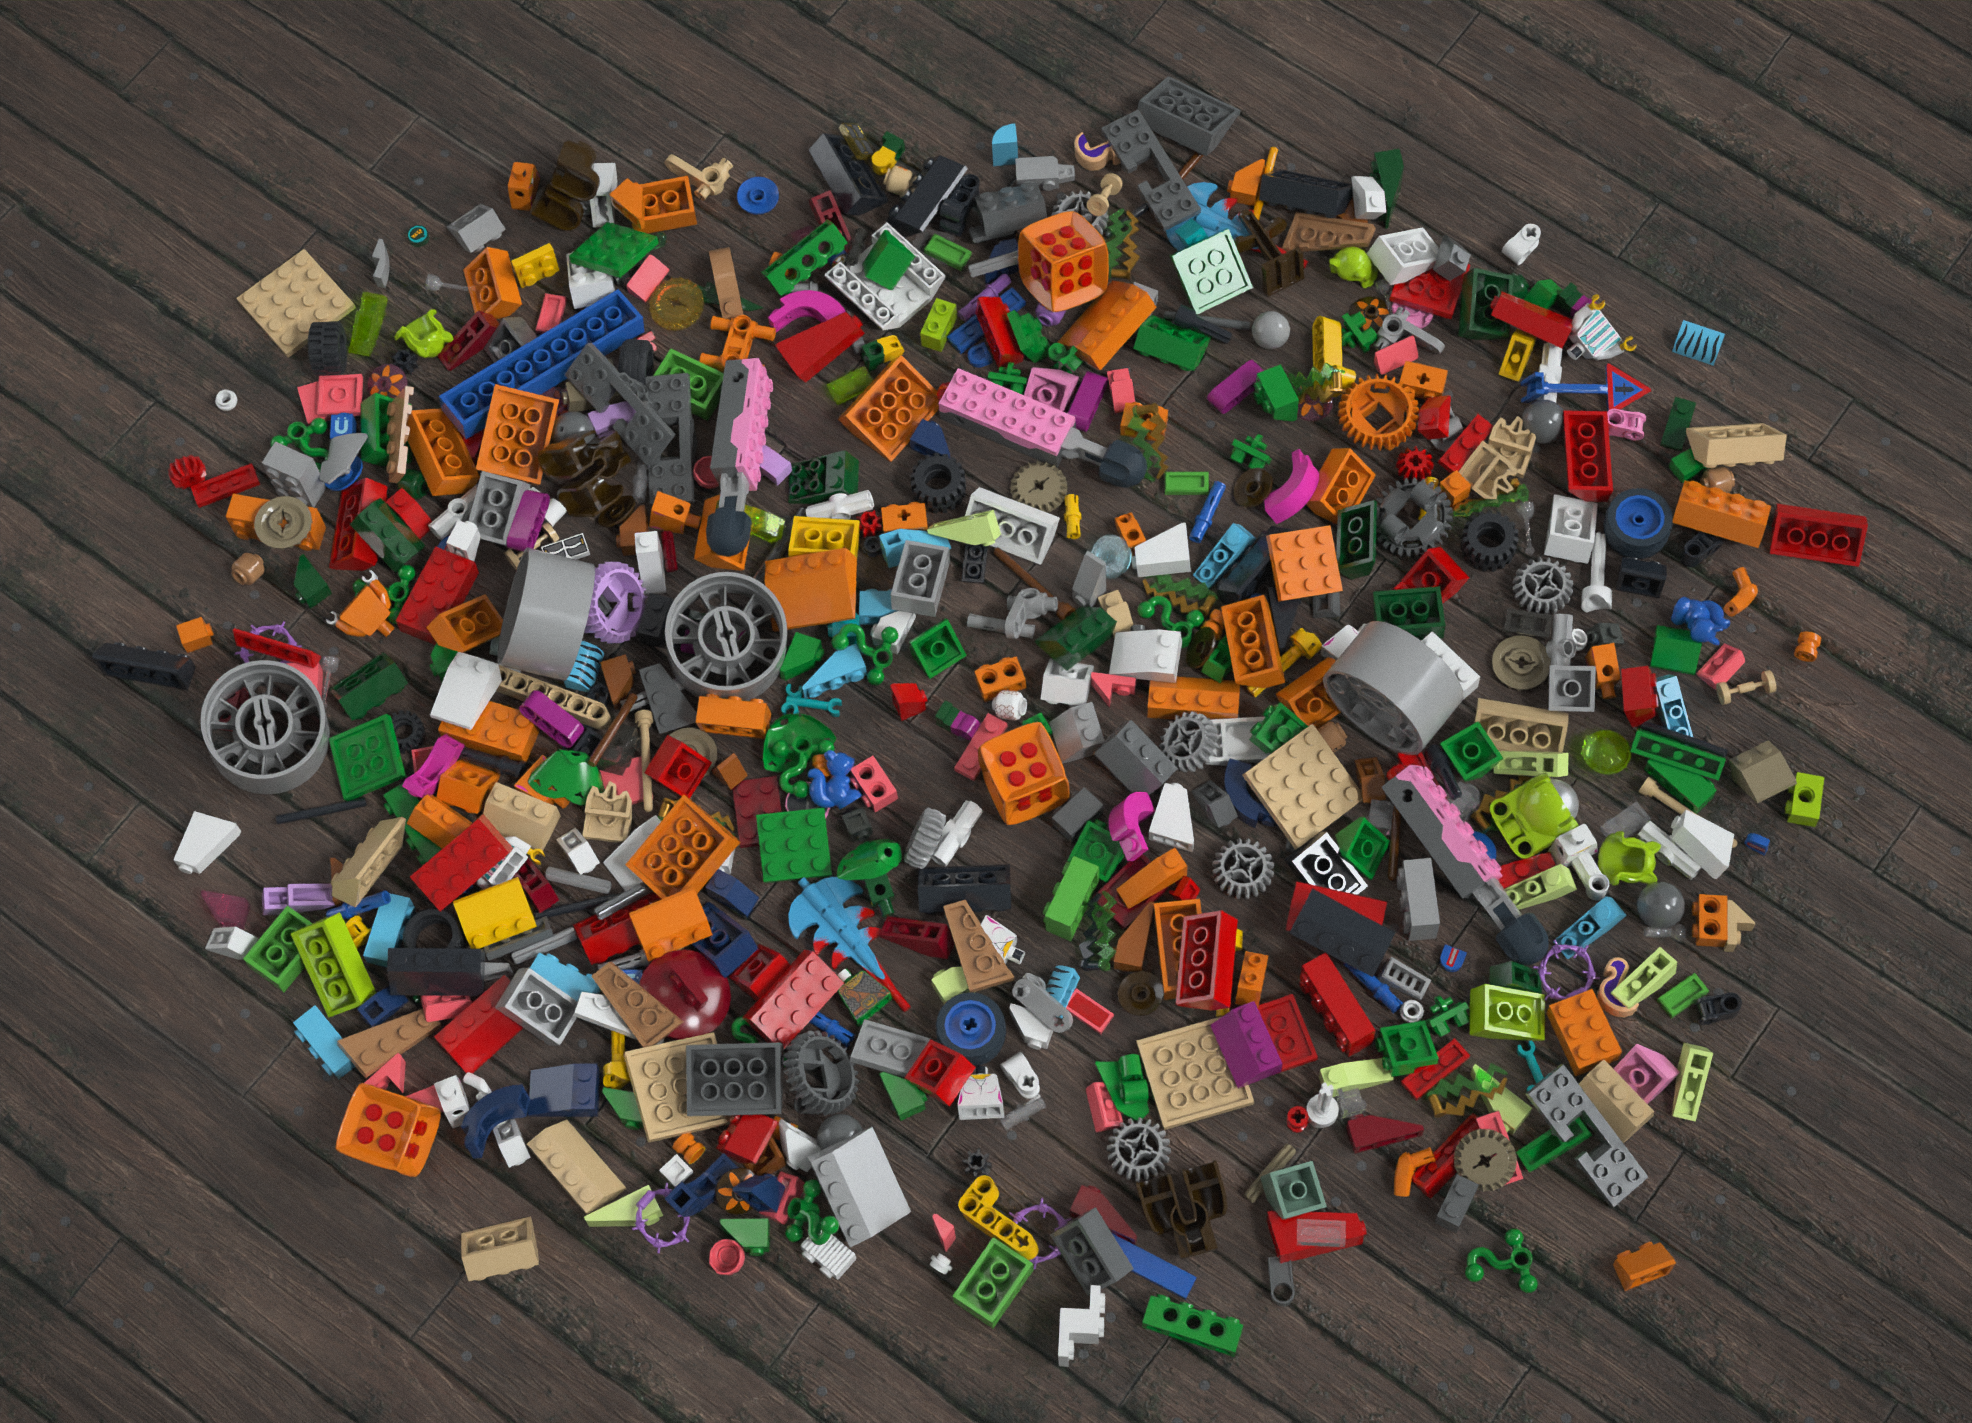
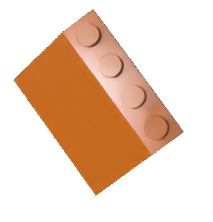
M1112 280L1107 286L1106 291L1094 300L1057 343L1064 345L1067 351L1074 345L1078 349L1075 353L1078 358L1101 370L1155 310L1156 305L1146 291L1134 284Z
M900 355L892 359L838 420L854 436L889 462H892L910 442V438L921 420L929 421L939 410V402L936 397L937 390Z
M495 384L475 470L539 486L543 470L538 462L537 455L550 443L559 399Z
M847 548L765 561V586L770 589L780 602L785 614L787 630L855 619L857 558ZM771 618L773 631H779L775 619Z
M683 795L625 865L661 899L692 886L696 894H698L739 845L740 841L686 795Z

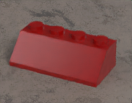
M1564 410L1563 423L1568 492L1585 502H1608L1613 492L1607 411Z
M365 477L341 491L329 568L364 571L375 566L378 554L352 528L350 523L358 514L380 497L386 503L388 486Z
M1776 504L1769 553L1859 567L1868 528L1867 519L1865 516Z
M1297 881L1285 930H1291L1312 888L1381 925L1383 924L1387 901Z
M654 891L602 920L593 915L573 925L591 965L602 963L608 957L616 953H624L629 947L640 944L629 913L662 900Z
M1222 910L1184 917L1175 1005L1210 1011L1230 1008L1238 923L1236 918Z
M505 975L434 1036L441 1048L465 1073L470 1072L473 1074L523 1029L522 1026L495 1008L511 982Z

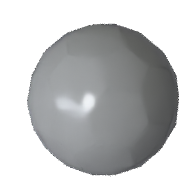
M1276 311L1261 313L1255 319L1252 326L1253 339L1259 346L1265 349L1281 347L1288 340L1290 334L1288 320L1284 315Z

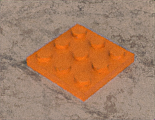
M1330 525L1266 536L1278 602L1343 591Z

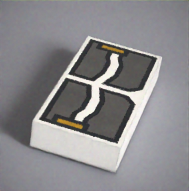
M583 533L541 547L544 552L575 560L590 555Z

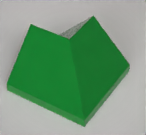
M1360 817L1335 834L1341 855L1368 880H1372L1390 841L1365 817Z

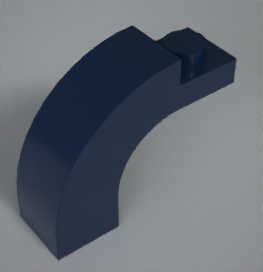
M1230 758L1225 771L1224 791L1229 794L1238 815L1237 818L1253 828H1256L1258 820L1269 827L1278 826L1264 805L1252 799L1247 791V781L1242 775L1251 769V765Z
M522 1084L503 1087L487 1094L475 1103L466 1114L461 1128L466 1134L464 1138L465 1148L469 1150L473 1159L482 1158L488 1135L498 1124L509 1119L526 1117L530 1097Z
M723 1153L696 1180L688 1184L681 1181L665 1200L681 1216H692L716 1200L715 1189L721 1176L725 1172L739 1167Z

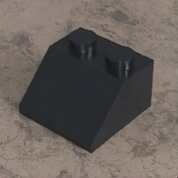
M1622 557L1615 590L1660 598L1667 577V565H1661L1657 561H1641L1635 557Z
M652 593L649 594L637 631L640 643L667 649L665 625L674 599ZM687 608L682 614L688 617L691 609ZM686 628L679 629L677 634L680 637H684ZM673 644L674 651L681 652V644Z

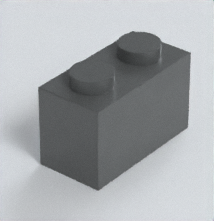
M1085 787L1081 791H1075L1069 797V802L1063 807L1059 806L1052 814V825L1071 843L1081 835L1088 820L1095 822L1104 813V805Z
M1457 1174L1440 1208L1435 1223L1457 1233L1479 1185Z

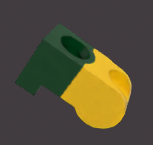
M888 131L882 137V148L872 156L873 171L878 175H885L888 168L892 169L905 151L904 140Z
M895 335L883 337L861 346V359L868 372L876 370L878 365L892 361V359L904 354V349Z

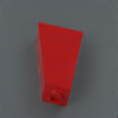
M1501 292L1499 297L1495 295L1490 305V308L1493 309L1492 316L1561 349L1572 330V319L1505 292Z
M844 312L787 338L775 346L796 375L804 382H807L865 333L861 329L863 324L856 315L852 317L847 312Z
M1276 1211L1267 1212L1266 1222L1280 1263L1290 1260L1292 1262L1363 1244L1364 1235L1367 1234L1363 1220L1359 1221L1357 1213L1308 1212L1282 1220Z

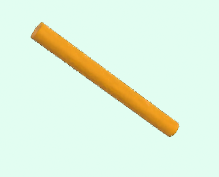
M1270 147L1263 174L1273 171L1278 152L1276 147ZM1260 187L1253 209L1258 221L1264 201L1259 200Z

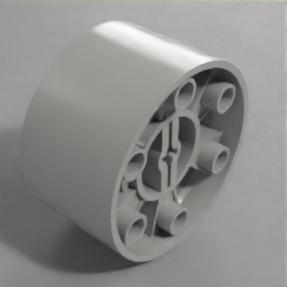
M528 547L525 549L518 564L505 609L498 645V665L562 681L567 680L578 655L588 619L595 580L594 564Z
M718 572L696 579L677 595L667 615L665 637L671 670L682 686L698 698L699 696L706 697V694H714L722 699L736 696L740 697L741 701H749L759 696L779 676L780 668L786 656L787 622L780 602L764 584L744 574ZM727 592L750 597L743 611L727 606ZM712 598H718L721 600V603L718 606H712L709 604V601ZM700 599L708 613L697 623L682 613ZM755 609H761L764 615L757 618L752 615V612ZM774 618L779 629L780 639H760L757 626ZM730 621L741 625L747 631L750 638L748 645L740 653L737 647L736 629L731 625ZM712 625H714L716 631L717 648L722 652V656L712 653L703 641L705 633ZM681 628H686L690 633L686 637H680L677 632ZM723 628H724V631H725V635H726V637H727V639H728V641H729V647H728L727 640L725 639V637H723ZM673 644H693L696 656L680 664ZM766 651H773L776 657L769 660L764 657V653ZM755 660L769 667L764 673L753 680L749 678L745 671ZM697 670L701 673V676L697 679L690 672ZM710 671L719 675H726V686L712 685L704 681ZM737 681L743 683L740 685L732 686V684Z
M1381 621L1367 623L1323 677L1327 694L1350 722L1383 746L1406 755H1417L1424 749L1459 706L1464 696L1462 686L1456 675L1431 648L1405 630Z
M260 660L236 666L223 674L214 683L202 706L201 731L211 758L220 773L232 784L243 790L258 794H277L292 790L302 785L315 774L327 754L330 729L321 696L315 685L306 675L287 664L277 661ZM273 682L295 687V690L286 702L272 696ZM264 686L267 690L264 694L258 695L255 693L256 688ZM245 687L251 696L250 699L241 705L239 710L226 702L233 694ZM301 701L309 702V706L304 709L297 707ZM271 710L283 714L289 720L287 731L279 741L276 740L278 729ZM318 710L320 716L319 732L302 731L299 719ZM224 714L231 716L230 721L226 723L220 722L219 719ZM254 714L256 716L254 718V726L260 739V745L251 743L244 737L245 725ZM264 716H265V719H266V722H267V734H268V739H267L266 734H265ZM212 730H233L234 743L215 750ZM313 743L314 745L309 752L304 750L307 744ZM294 751L304 757L300 762L288 769H285L282 762L293 754ZM231 757L238 758V763L234 766L227 764V760ZM248 759L262 764L261 775L249 774L240 770Z

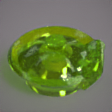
M1600 730L1585 737L1581 755L1592 770L1600 774L1610 775L1622 771L1628 765L1631 758L1630 746L1627 740L1619 733L1611 730Z

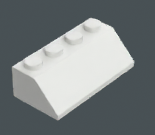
M980 487L973 492L965 516L994 510L1001 535L990 546L999 547L1006 552L1041 565L1055 536L1060 517Z

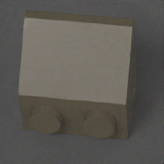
M1769 740L1729 760L1733 781L1756 803L1797 784L1781 751Z

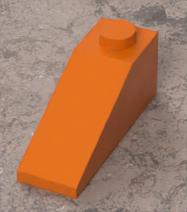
M1173 848L1149 863L1118 887L1116 891L1129 909L1182 879L1183 876H1187V865L1177 849Z

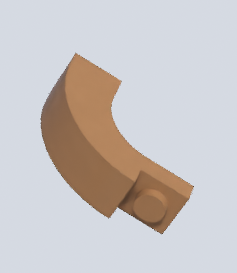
M730 247L709 251L722 318L728 319L743 315Z

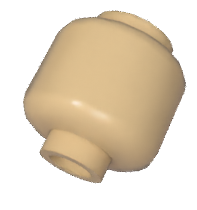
M895 165L892 169L888 168L883 184L886 185L888 192L901 196L913 184L911 183L913 173L911 170Z

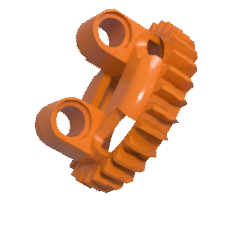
M1376 374L1375 379H1371L1367 375L1366 381L1359 378L1358 384L1352 382L1351 388L1347 387L1345 394H1342L1341 402L1338 406L1339 424H1344L1342 431H1348V438L1355 436L1354 443L1361 440V447H1364L1367 443L1370 444V450L1373 449L1374 445H1378V449L1381 451L1383 445L1385 449L1391 451L1398 447L1401 442H1406V436L1411 437L1412 430L1416 429L1419 414L1418 400H1413L1415 395L1414 393H1409V386L1402 388L1403 381L1397 384L1395 383V377L1390 381L1387 380V375L1383 379H1379L1378 374ZM1373 385L1375 389H1386V386L1390 387L1388 393H1374L1370 391ZM1379 403L1393 419L1376 431L1365 418L1377 410ZM1404 412H1406V421H1405V422H1404Z

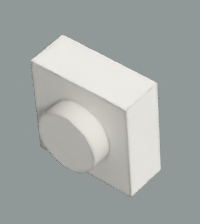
M677 1154L659 1170L674 1187L681 1181L684 1182L693 1174V1170Z

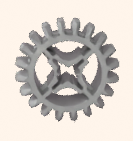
M1081 190L1079 194H1075L1073 191L1070 193V196L1064 194L1063 200L1058 199L1057 205H1054L1053 213L1051 214L1053 216L1067 211L1081 213L1101 236L1103 230H1106L1108 222L1107 211L1102 216H1095L1088 211L1087 202L1091 197L1089 191L1086 195Z
M1539 557L1537 563L1531 559L1528 565L1523 563L1521 569L1516 571V577L1513 578L1514 586L1512 591L1516 593L1515 600H1521L1520 607L1528 606L1527 612L1533 609L1537 616L1540 611H1543V614L1546 616L1549 610L1555 614L1557 613V608L1562 610L1565 604L1569 603V596L1573 593L1571 588L1573 581L1569 580L1571 574L1565 573V566L1558 567V560L1552 564L1550 563V558L1543 562L1541 557ZM1552 578L1558 582L1560 589L1552 582ZM1525 584L1529 585V588L1533 590L1534 595L1530 594Z
M1183 712L1182 717L1175 715L1176 721H1169V728H1163L1166 734L1160 736L1163 741L1159 745L1160 749L1178 768L1177 770L1187 773L1188 770L1195 772L1196 767L1203 769V763H1210L1208 758L1216 756L1213 749L1219 747L1216 741L1220 739L1216 734L1217 728L1209 718L1200 713L1191 712L1189 714ZM1200 727L1198 730L1189 731L1190 728ZM1182 753H1183V754L1190 753V755H1188V756L1179 757V755L1182 754Z
M926 808L922 812L906 847L904 862L923 869L928 864L945 827L946 816L931 808Z
M1239 838L1236 845L1230 840L1228 842L1229 848L1222 846V853L1217 852L1215 854L1217 860H1214L1212 864L1215 868L1212 870V875L1217 876L1215 883L1221 884L1220 890L1228 889V896H1231L1233 892L1236 893V899H1240L1241 894H1245V899H1249L1250 893L1257 897L1258 890L1265 892V885H1270V878L1274 876V871L1271 870L1274 868V863L1270 862L1271 854H1265L1266 848L1258 849V841L1254 845H1250L1249 838L1246 840V844H1243ZM1243 855H1249L1252 858H1245ZM1233 857L1235 865L1225 872V864ZM1261 866L1262 873L1253 881L1252 872ZM1237 879H1238V880L1243 881L1244 883H1238V882H1235L1234 880H1237Z
M1139 1117L1137 1124H1134L1130 1118L1128 1119L1129 1126L1121 1122L1120 1129L1122 1131L1114 1128L1113 1134L1115 1136H1109L1108 1138L1111 1144L1107 1145V1151L1112 1152L1108 1155V1160H1115L1111 1167L1113 1169L1120 1167L1118 1170L1120 1176L1127 1172V1180H1130L1131 1176L1135 1175L1137 1182L1140 1181V1175H1144L1146 1181L1149 1180V1173L1154 1177L1158 1176L1156 1168L1163 1171L1165 1169L1163 1163L1169 1162V1157L1166 1155L1171 1153V1148L1166 1147L1170 1144V1140L1164 1138L1166 1132L1164 1130L1157 1132L1159 1124L1150 1127V1119L1146 1121V1124H1142V1118ZM1140 1133L1136 1139L1124 1140L1131 1134ZM1147 1136H1150L1156 1142L1158 1152L1147 1145ZM1142 1142V1150H1140L1139 1153H1137V1156L1135 1158V1149H1137ZM1119 1147L1124 1148L1125 1152L1131 1155L1130 1163H1127L1122 1158ZM1144 1159H1147V1160L1154 1159L1152 1162H1150V1163L1147 1164V1165L1138 1166V1163H1139L1141 1160H1144Z

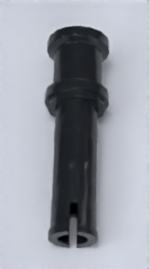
M464 746L461 752L462 755L458 758L494 769L499 775L513 776L516 780H519L526 773L527 769L525 761H514L506 755L497 757Z

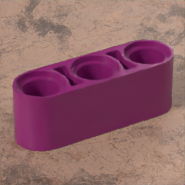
M1254 360L1247 361L1216 386L1207 396V400L1221 414L1227 413L1255 390L1254 383H1256L1257 373L1264 370Z
M1089 371L1086 372L1068 414L1075 416L1076 429L1083 432L1088 431L1108 384L1107 377Z
M525 490L507 537V547L509 549L522 552L527 547L534 549L550 504L548 494Z
M533 690L519 707L521 714L563 747H572L584 732L583 725L540 691Z

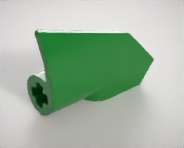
M1125 1055L1116 1062L1096 1061L1095 1065L1117 1111L1136 1122L1139 1117L1143 1120L1149 1113V1094L1147 1082L1143 1079L1139 1055Z

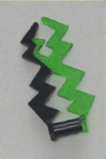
M1105 890L1102 893L1108 902L1103 907L1097 905L1102 896L1100 893H1097L1087 903L1091 909L1085 914L1093 923L1083 933L1087 940L1079 944L1084 958L1081 960V967L1084 971H1109V960L1116 952L1108 944L1116 933L1107 927L1106 923L1115 915L1110 909L1117 901ZM1101 910L1103 915L1098 918L1095 914ZM1098 929L1104 934L1099 940L1093 935ZM1096 942L1103 949L1097 953L1102 958L1099 961H1090L1095 954L1088 948Z

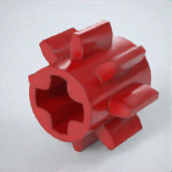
M875 510L872 512L865 511L861 517H856L860 521L859 532L863 531L864 538L866 536H875L878 531L883 530L881 525L883 522L882 516L877 517Z

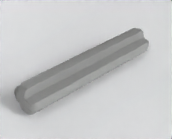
M1018 251L968 266L971 277H976L1018 264Z
M548 867L545 873L547 880L609 894L612 886L608 880L583 874L580 875L579 873L554 867Z
M573 927L553 934L554 936L513 951L511 956L514 963H522L536 957L538 953L543 954L576 940L577 934Z

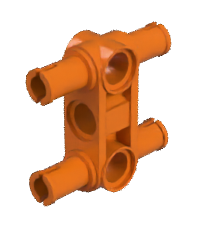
M739 315L732 319L713 316L711 329L729 332L725 347L720 356L701 353L699 362L724 373L727 360L748 359L753 339L761 338L774 341L776 328L758 325L756 321L751 320L746 315Z

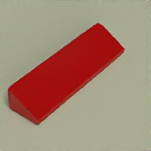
M236 628L232 630L236 645L310 668H315L321 660V656L313 651Z
M1474 1113L1433 1153L1435 1162L1420 1166L1413 1174L1411 1182L1429 1198H1432L1457 1172L1454 1165V1154L1460 1140L1468 1133L1480 1129L1476 1119L1479 1116Z

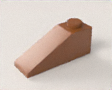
M1150 901L1120 937L1117 948H1112L1110 961H1114V969L1127 972L1142 971L1154 913V902Z

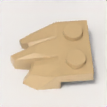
M1517 416L1509 426L1500 417L1492 429L1488 445L1511 462L1518 472L1515 476L1524 478L1536 436L1530 433L1528 429L1522 430L1523 420Z
M1484 441L1480 443L1459 470V473L1471 484V488L1485 499H1496V490L1498 488L1507 493L1513 491L1514 488L1508 482L1507 477L1509 475L1515 476L1518 473L1509 460Z
M609 781L603 793H599L598 788L592 786L586 800V817L582 836L585 839L623 843L630 835L632 823V800L628 791H623L620 795H617L616 784Z

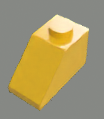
M1516 329L1511 337L1499 375L1518 382L1520 381L1533 350L1536 336Z

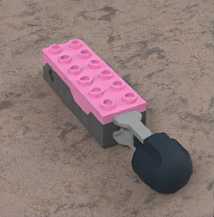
M759 358L727 360L725 362L710 469L721 488L719 508L715 509V513L708 516L706 527L707 544L720 556L731 557L739 554L745 549L750 539L752 522L751 518L744 512L745 501L749 491H757L758 482L761 480L762 446L766 444L767 411L771 407L769 397L770 392L773 391V382L769 379L766 367L762 366Z
M959 368L952 380L941 384L937 391L936 397L939 402L941 420L1045 463L1047 461L1050 465L1055 464L1056 468H1058L1063 457L1067 459L1079 457L1100 466L1099 476L1101 480L1123 488L1137 485L1146 474L1147 461L1141 451L1135 446L1121 440H1116L1106 448L1084 439L1080 431L1076 429L1075 416Z
M1398 764L1391 768L1386 776L1389 781L1382 786V789L1462 898L1476 897L1501 930L1497 934L1496 940L1509 958L1521 965H1532L1539 962L1546 955L1549 946L1548 935L1544 927L1533 913L1522 915L1498 881L1503 877L1500 873V865L1495 859L1491 860L1486 854L1488 851L1482 841H1477L1472 835L1474 833L1473 828L1467 822L1461 820L1459 809L1453 803L1450 804L1447 801L1445 790L1440 785L1436 786L1432 778L1434 776L1427 767L1423 768L1417 765Z

